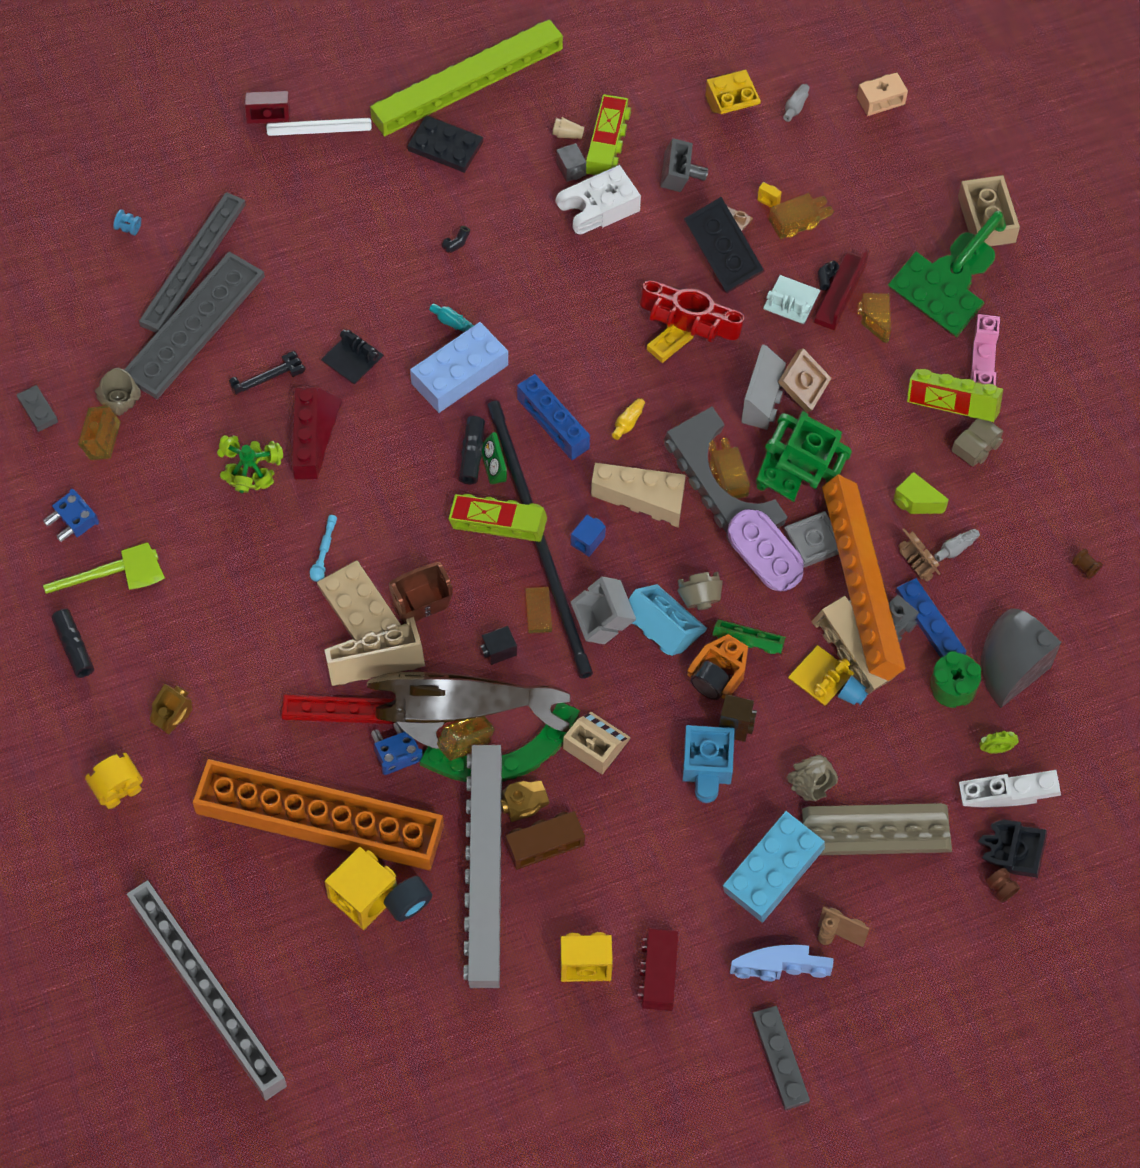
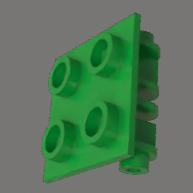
M767 451L756 478L757 489L764 491L769 487L794 502L802 479L784 469L779 470L775 468L781 455Z

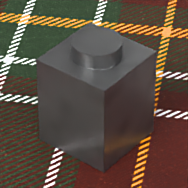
M576 143L557 150L556 163L566 182L580 179L586 175V161Z

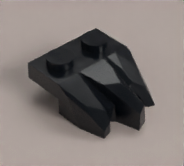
M1000 820L992 823L991 828L995 835H983L978 841L980 845L991 850V852L985 853L982 859L1000 869L1006 868L1009 873L1038 878L1047 830L1024 827L1021 822Z

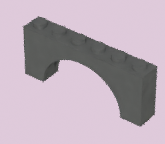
M712 406L667 431L664 438V445L667 451L673 453L677 459L676 462L682 472L685 471L688 475L691 487L694 490H698L702 496V503L707 509L710 508L714 514L716 524L726 532L729 543V523L736 514L743 510L761 511L771 519L777 528H780L788 517L776 499L761 504L740 501L725 492L713 477L708 462V448L710 442L722 432L725 424Z

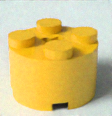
M123 753L121 758L116 754L101 761L93 768L95 773L91 777L88 773L85 777L99 803L106 805L108 809H112L120 804L121 798L127 795L132 797L142 790L140 784L143 778L127 753Z

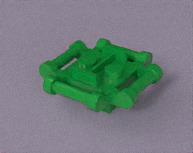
M805 411L801 412L798 419L789 414H781L772 439H769L765 446L768 452L781 455L775 468L779 470L784 469L810 483L809 486L814 489L817 488L822 477L826 482H829L836 475H840L846 460L852 454L851 448L839 442L842 437V431L838 429L833 430L809 417ZM789 427L793 431L785 445L780 441L786 428ZM835 452L838 458L831 470L828 468V465Z

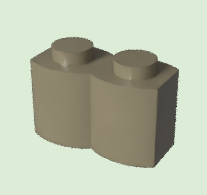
M976 419L955 440L952 452L972 467L977 463L982 464L988 457V452L992 449L996 450L1001 445L1003 430L990 421Z

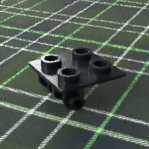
M344 329L340 333L342 340L321 361L355 385L384 354L351 330Z

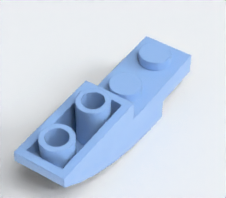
M806 945L772 946L749 952L732 960L730 974H735L738 978H750V976L760 977L764 981H774L775 979L780 980L781 972L784 970L792 975L809 973L813 977L823 978L831 975L833 958L808 955L809 946Z

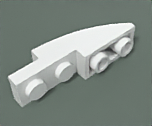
M1056 770L1008 777L1007 774L959 782L963 806L970 807L1027 805L1037 803V799L1061 796Z

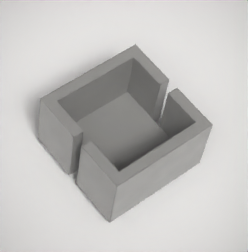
M601 577L588 587L589 591L584 590L571 601L585 640L587 642L606 644L619 634L618 630L622 631L633 623L636 617L621 580Z

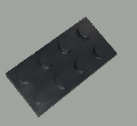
M722 197L684 218L726 293L765 272Z

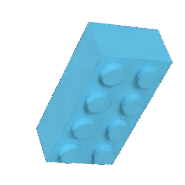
M785 811L723 885L724 893L763 923L825 849V841Z

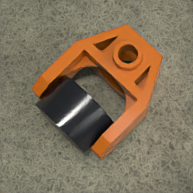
M729 634L705 645L688 669L687 676L691 678L690 682L693 687L702 695L712 700H718L721 696L725 699L726 694L732 695L744 679L748 646ZM725 671L731 674L733 677L730 679L729 676L725 673Z

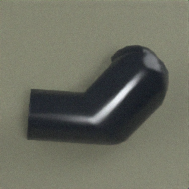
M831 260L818 270L820 290H829V279L839 269V264L836 261Z

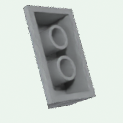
M766 345L761 346L747 390L742 423L767 430L769 423L775 421L777 409H774L775 404H780L783 391H780L781 385L778 381L785 371L786 363Z

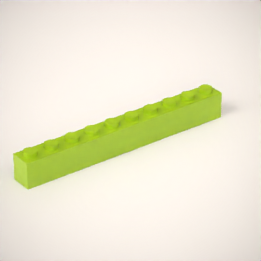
M550 19L538 23L510 39L503 40L499 44L487 48L473 57H468L464 61L450 66L438 74L431 75L429 78L415 83L401 92H396L392 96L376 102L370 106L371 119L385 137L426 115L436 112L562 50L563 35Z

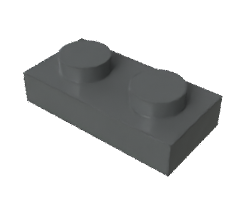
M37 385L17 394L20 404L38 432L58 423L56 415Z

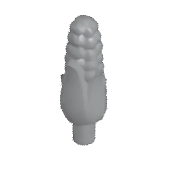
M802 84L786 102V113L783 116L785 121H791L792 117L798 115L802 110L805 100L809 95L810 87L807 84Z
M972 529L947 540L942 545L941 550L934 554L935 559L940 562L945 558L958 556L980 536L979 531Z

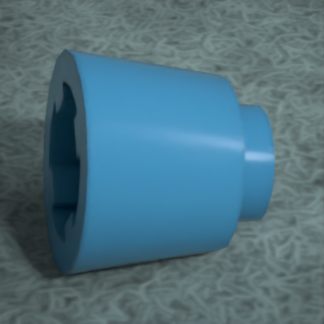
M851 675L838 698L853 705L856 703L861 705L868 693L865 691L866 687Z

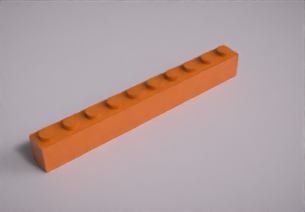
M838 474L823 485L822 489L868 671L875 676L889 681L906 668L857 483Z

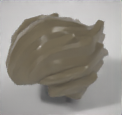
M113 368L108 371L101 379L99 387L95 389L96 398L103 408L117 416L123 415L129 408L134 407L136 400H139L141 397L140 388H138L132 376L121 368Z
M822 755L803 759L802 762L794 764L795 771L787 776L788 782L793 785L791 789L802 796L805 801H817L826 797L825 792L838 782V776L832 764Z

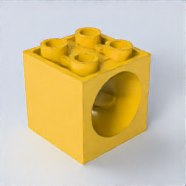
M359 847L325 880L328 899L364 930L386 908L384 899L397 886L396 874L388 866H381L377 862V857L371 851L367 850L365 852Z

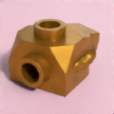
M164 684L152 703L150 722L167 734H170L177 725L185 721L192 711V701L187 697L189 692L179 686H176L174 689Z
M542 781L516 782L508 785L502 791L501 808L504 814L508 813L511 822L533 816L539 809L549 804Z

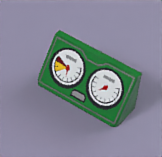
M493 432L483 442L482 457L489 483L497 484L506 482L507 469L497 433Z

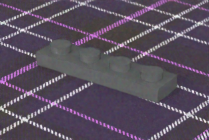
M777 1006L753 1012L752 1017L784 1109L788 1110L808 1104L810 1099Z

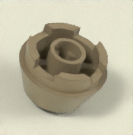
M709 572L691 575L687 582L679 579V589L677 591L687 608L697 607L698 610L711 608V604L721 600L723 581L720 580L719 572H715L712 577L709 576Z

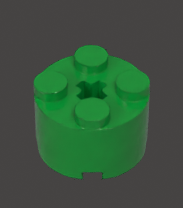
M951 651L941 657L934 667L930 680V687L934 698L940 704L950 708L968 705L977 693L981 681V667L971 657L955 651Z

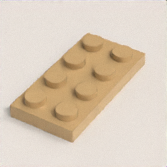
M358 561L317 582L318 588L352 639L356 642L362 640L365 634L371 632L379 634L387 631V626L396 624L397 627L401 626Z

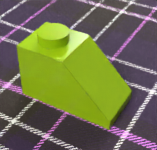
M914 472L896 488L893 499L900 509L906 510L910 514H942L946 511L949 500Z

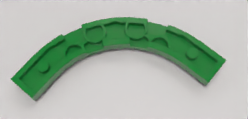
M557 703L553 713L569 722L570 729L577 721L580 710L565 703ZM546 724L542 731L527 745L514 752L502 755V782L524 776L539 768L540 764L550 756H554L562 747L566 732L556 730ZM428 746L420 761V766L454 780L467 782V776H471V768H467V756L443 747L435 749Z

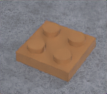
M803 348L797 350L778 383L806 412L813 410L832 378Z

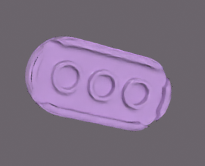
M748 509L739 512L731 519L728 526V538L731 545L768 588L775 591H787L801 581L804 573L801 555L765 513Z

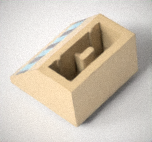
M589 712L577 719L563 738V749L603 775L630 740V737L593 712Z

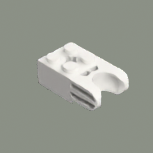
M618 165L558 193L555 202L563 211L574 208L583 211L574 217L573 230L577 234H584L599 226H608L639 212L641 195L621 166Z

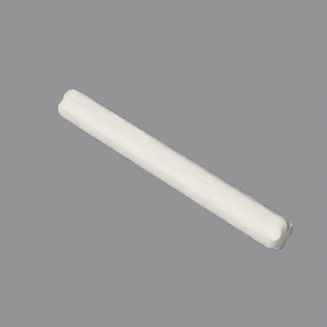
M370 118L268 123L267 134L269 136L370 131L372 125Z

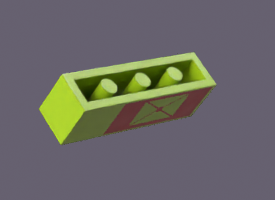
M603 94L586 160V174L598 175L618 166L619 158L616 156L617 153L621 154L623 146L621 136L625 137L627 124H625V120H629L631 108L628 107V98Z
M916 369L910 378L907 402L994 422L1000 413L1003 389L993 384H980L971 379H958L949 374H936L927 369Z
M455 494L449 521L453 529L541 542L547 515L544 507L534 503L525 505L513 500L504 502L492 497L484 499L477 498L471 494Z

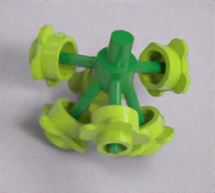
M224 435L220 439L219 450L217 451L219 457L228 456L232 458L237 454L239 455L240 461L238 464H227L225 466L226 470L220 473V477L229 485L235 487V491L240 493H248L249 489H266L274 483V471L267 468L259 469L257 464L262 460H266L268 463L280 465L283 458V450L279 443L270 441L263 451L260 448L259 442L252 441L250 446L244 445L240 450L238 437L235 435L232 437ZM248 467L255 470L252 478L247 477Z

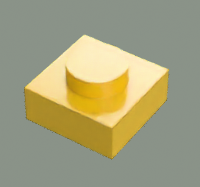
M763 182L759 187L757 200L776 210L780 205L782 192L775 186Z

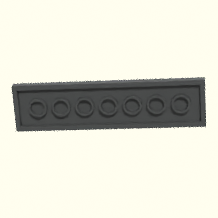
M228 252L124 369L132 376L138 388L158 399L265 277L264 271Z

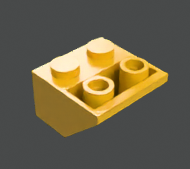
M747 70L707 79L705 96L712 112L724 114L761 104Z

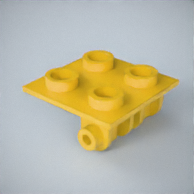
M817 645L788 678L826 706L847 683L851 675L853 676L855 673L849 669L850 663L847 659L837 660Z

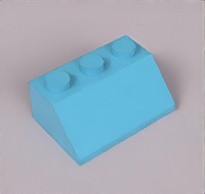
M658 584L635 589L628 599L636 617L632 624L642 629L643 634L660 645V649L668 655L673 656L682 653L707 630L700 621Z

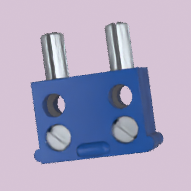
M70 489V493L53 504L52 507L55 512L43 520L44 524L49 526L60 518L67 525V528L57 535V539L60 542L71 534L78 538L92 526L99 524L96 514L74 489Z
M397 722L393 724L397 735L383 740L379 730L372 731L371 733L375 741L374 751L382 766L383 775L416 764L422 759V749L418 748L415 739L402 730Z

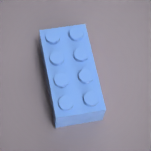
M479 322L411 368V384L440 413L508 366V350Z

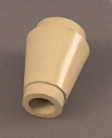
M563 117L561 119L556 118L552 135H556L557 138L582 139L584 127Z

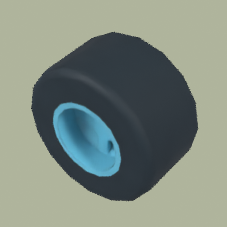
M414 876L397 885L384 899V905L395 920L401 922L421 911L431 901L433 894L420 877Z

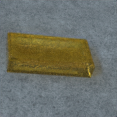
M549 587L525 588L528 632H552Z

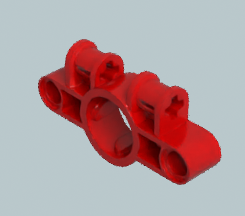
M647 281L643 284L640 306L651 311L650 321H660L667 324L669 328L674 325L683 331L691 332V336L698 335L706 338L710 343L714 341L716 336L728 340H736L740 337L744 321L743 314L714 303L713 299L705 292L697 289L678 290L655 281ZM685 309H693V310H696V311H698V312H691V311H687V310H685Z

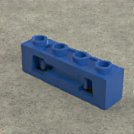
M536 374L517 385V400L571 461L590 449V434Z

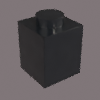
M508 626L482 635V645H479L483 658H488L491 665L517 656V644Z

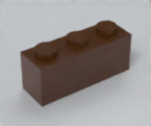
M575 811L570 813L561 812L553 819L547 821L539 820L528 828H516L506 835V846L514 866L518 870L585 846V835Z

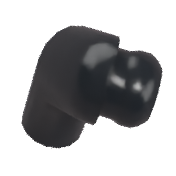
M461 226L455 239L446 238L443 240L442 248L446 249V252L452 253L463 247L469 236L470 229L466 226Z

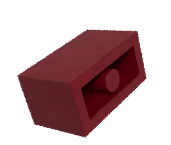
M288 91L246 93L245 109L247 124L289 122L290 105Z

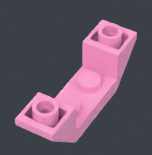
M982 314L977 316L970 378L976 383L993 384L996 386V372H994L996 343L999 336V316Z

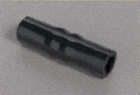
M470 416L466 419L462 443L459 481L468 485L478 482L482 458L485 420L478 416Z
M61 609L56 611L51 618L77 678L89 676L94 672V666L70 610Z

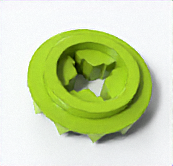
M1003 731L988 734L987 737L981 739L979 744L982 751L1002 753L1011 750L1019 741L1018 736L1014 732Z

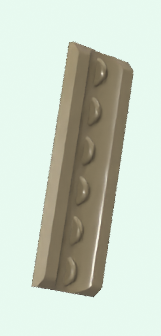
M942 803L810 806L802 809L803 825L825 841V849L820 855L952 852L948 807Z

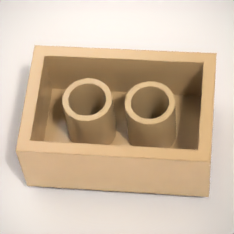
M1004 176L962 181L958 199L969 233L976 235L995 211H1001L1006 224L1005 230L998 232L994 229L984 242L989 246L1016 243L1020 226Z

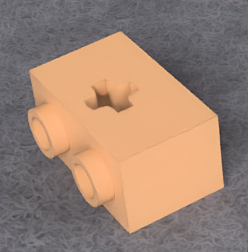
M894 73L859 84L857 99L866 115L870 116L904 105L908 90L898 73Z

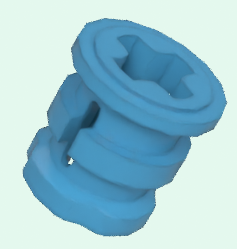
M120 209L114 219L113 227L115 230L121 228L123 232H130L131 235L135 236L141 227V217H134L130 213L125 214V211Z

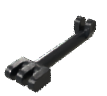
M292 351L282 356L284 364L240 384L237 377H233L229 380V384L233 394L237 395L288 371L292 377H295L305 372L306 368L300 358H297V353Z

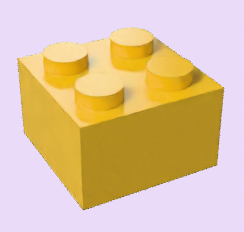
M596 932L592 933L591 936H581L579 933H569L566 936H561V982L611 981V935Z

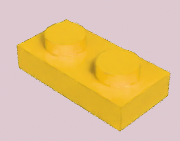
M673 325L647 345V350L663 363L694 336H691V332L683 331Z

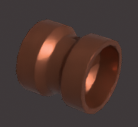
M1006 868L998 870L986 880L990 889L996 891V897L1000 902L1007 901L1020 890L1019 885L1010 879V873Z

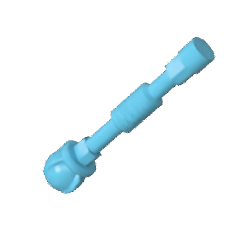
M334 515L328 516L327 530L322 537L319 548V558L310 569V578L315 582L325 577L324 558L329 550L332 540L331 533L337 521V517Z

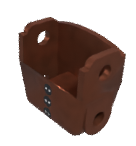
M440 562L417 568L389 582L395 611L401 621L404 620L405 623L406 619L414 617V620L418 621L448 608L453 595L450 579Z

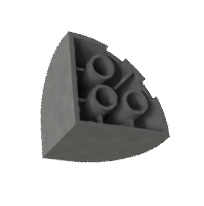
M1015 608L1006 610L993 624L986 637L981 654V670H983L986 681L985 685L1000 708L1052 667L1062 643L1035 617Z

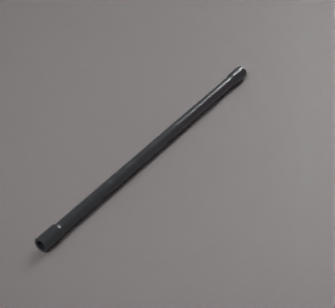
M492 401L488 403L487 408L497 430L521 504L529 505L533 501L505 422L501 404L499 401ZM543 532L541 542H534L564 626L579 677L585 679L592 676L593 671L584 652Z

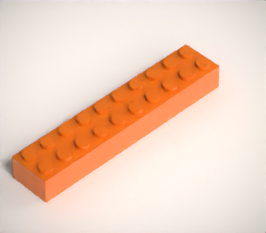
M210 759L207 760L193 800L195 812L199 815L355 852L361 847L365 852L367 850L371 851L377 858L431 871L444 827L443 815Z

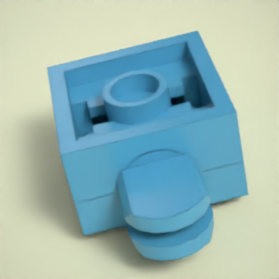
M686 725L683 781L695 782V795L701 802L710 803L714 801L718 796L719 784H731L735 728Z

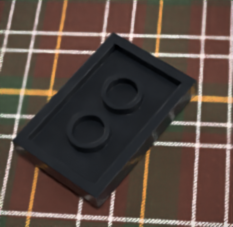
M426 115L407 147L409 152L465 173L481 147L483 137Z

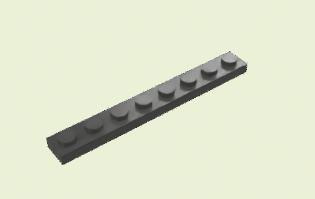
M227 192L224 194L139 320L141 327L157 333L170 319L245 207L244 199Z

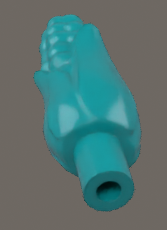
M434 303L430 306L429 311L436 314L441 323L455 330L458 329L466 332L474 326L463 318V315L458 314L450 307L443 306L441 308Z

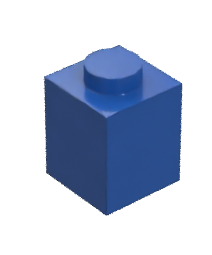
M586 515L571 533V546L590 557L605 538L606 526L598 518Z

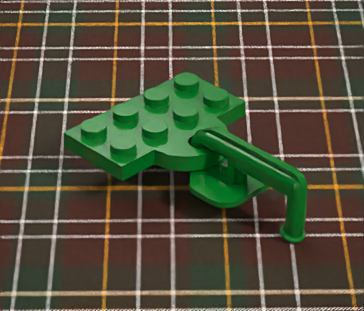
M995 211L976 235L969 232L961 234L950 247L951 255L941 257L934 263H931L921 254L915 252L888 284L889 288L957 338L984 305V301L968 289L972 284V275L986 272L995 260L994 249L984 241L994 229L998 232L1005 230L1006 224L1002 212Z

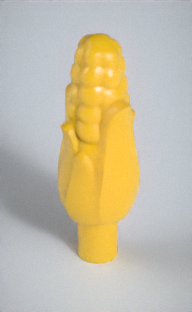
M643 399L635 400L617 418L616 429L612 433L614 439L619 440L623 434L628 433L634 427L645 404Z

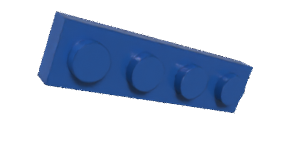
M917 578L896 588L897 595L901 596L919 612L916 619L918 626L940 658L951 651L966 654V649Z

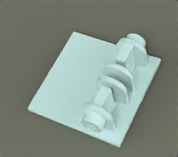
M780 275L773 290L769 291L767 295L768 300L763 309L804 324L820 290Z

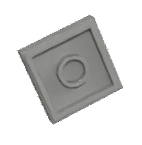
M825 511L784 527L783 531L789 542L801 555L804 567L839 554L831 521Z

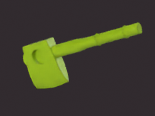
M144 543L122 550L123 559L58 581L54 580V582L45 584L43 587L45 593L48 594L124 570L129 590L149 586L165 577L157 562L159 559L156 550H152L149 543Z

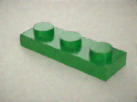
M719 619L713 631V636H717L718 639L729 634L747 645L748 648H762L770 654L781 653L786 637Z

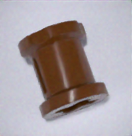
M1085 548L1074 557L1071 563L1086 573V577L1090 579L1098 573L1103 564L1096 562Z

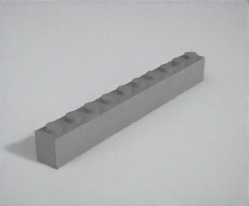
M472 745V754H467V768H471V776H467V791H471V799L466 800V813L471 814V822H466V837H470V846H466V861H470V869H465V884H470V893H465V908H469V917H465L464 928L465 932H469V941H464V956H469V965H464V980H468L469 988H500L501 745Z
M147 880L127 893L131 906L264 1100H268L287 1087L285 1078L149 881Z

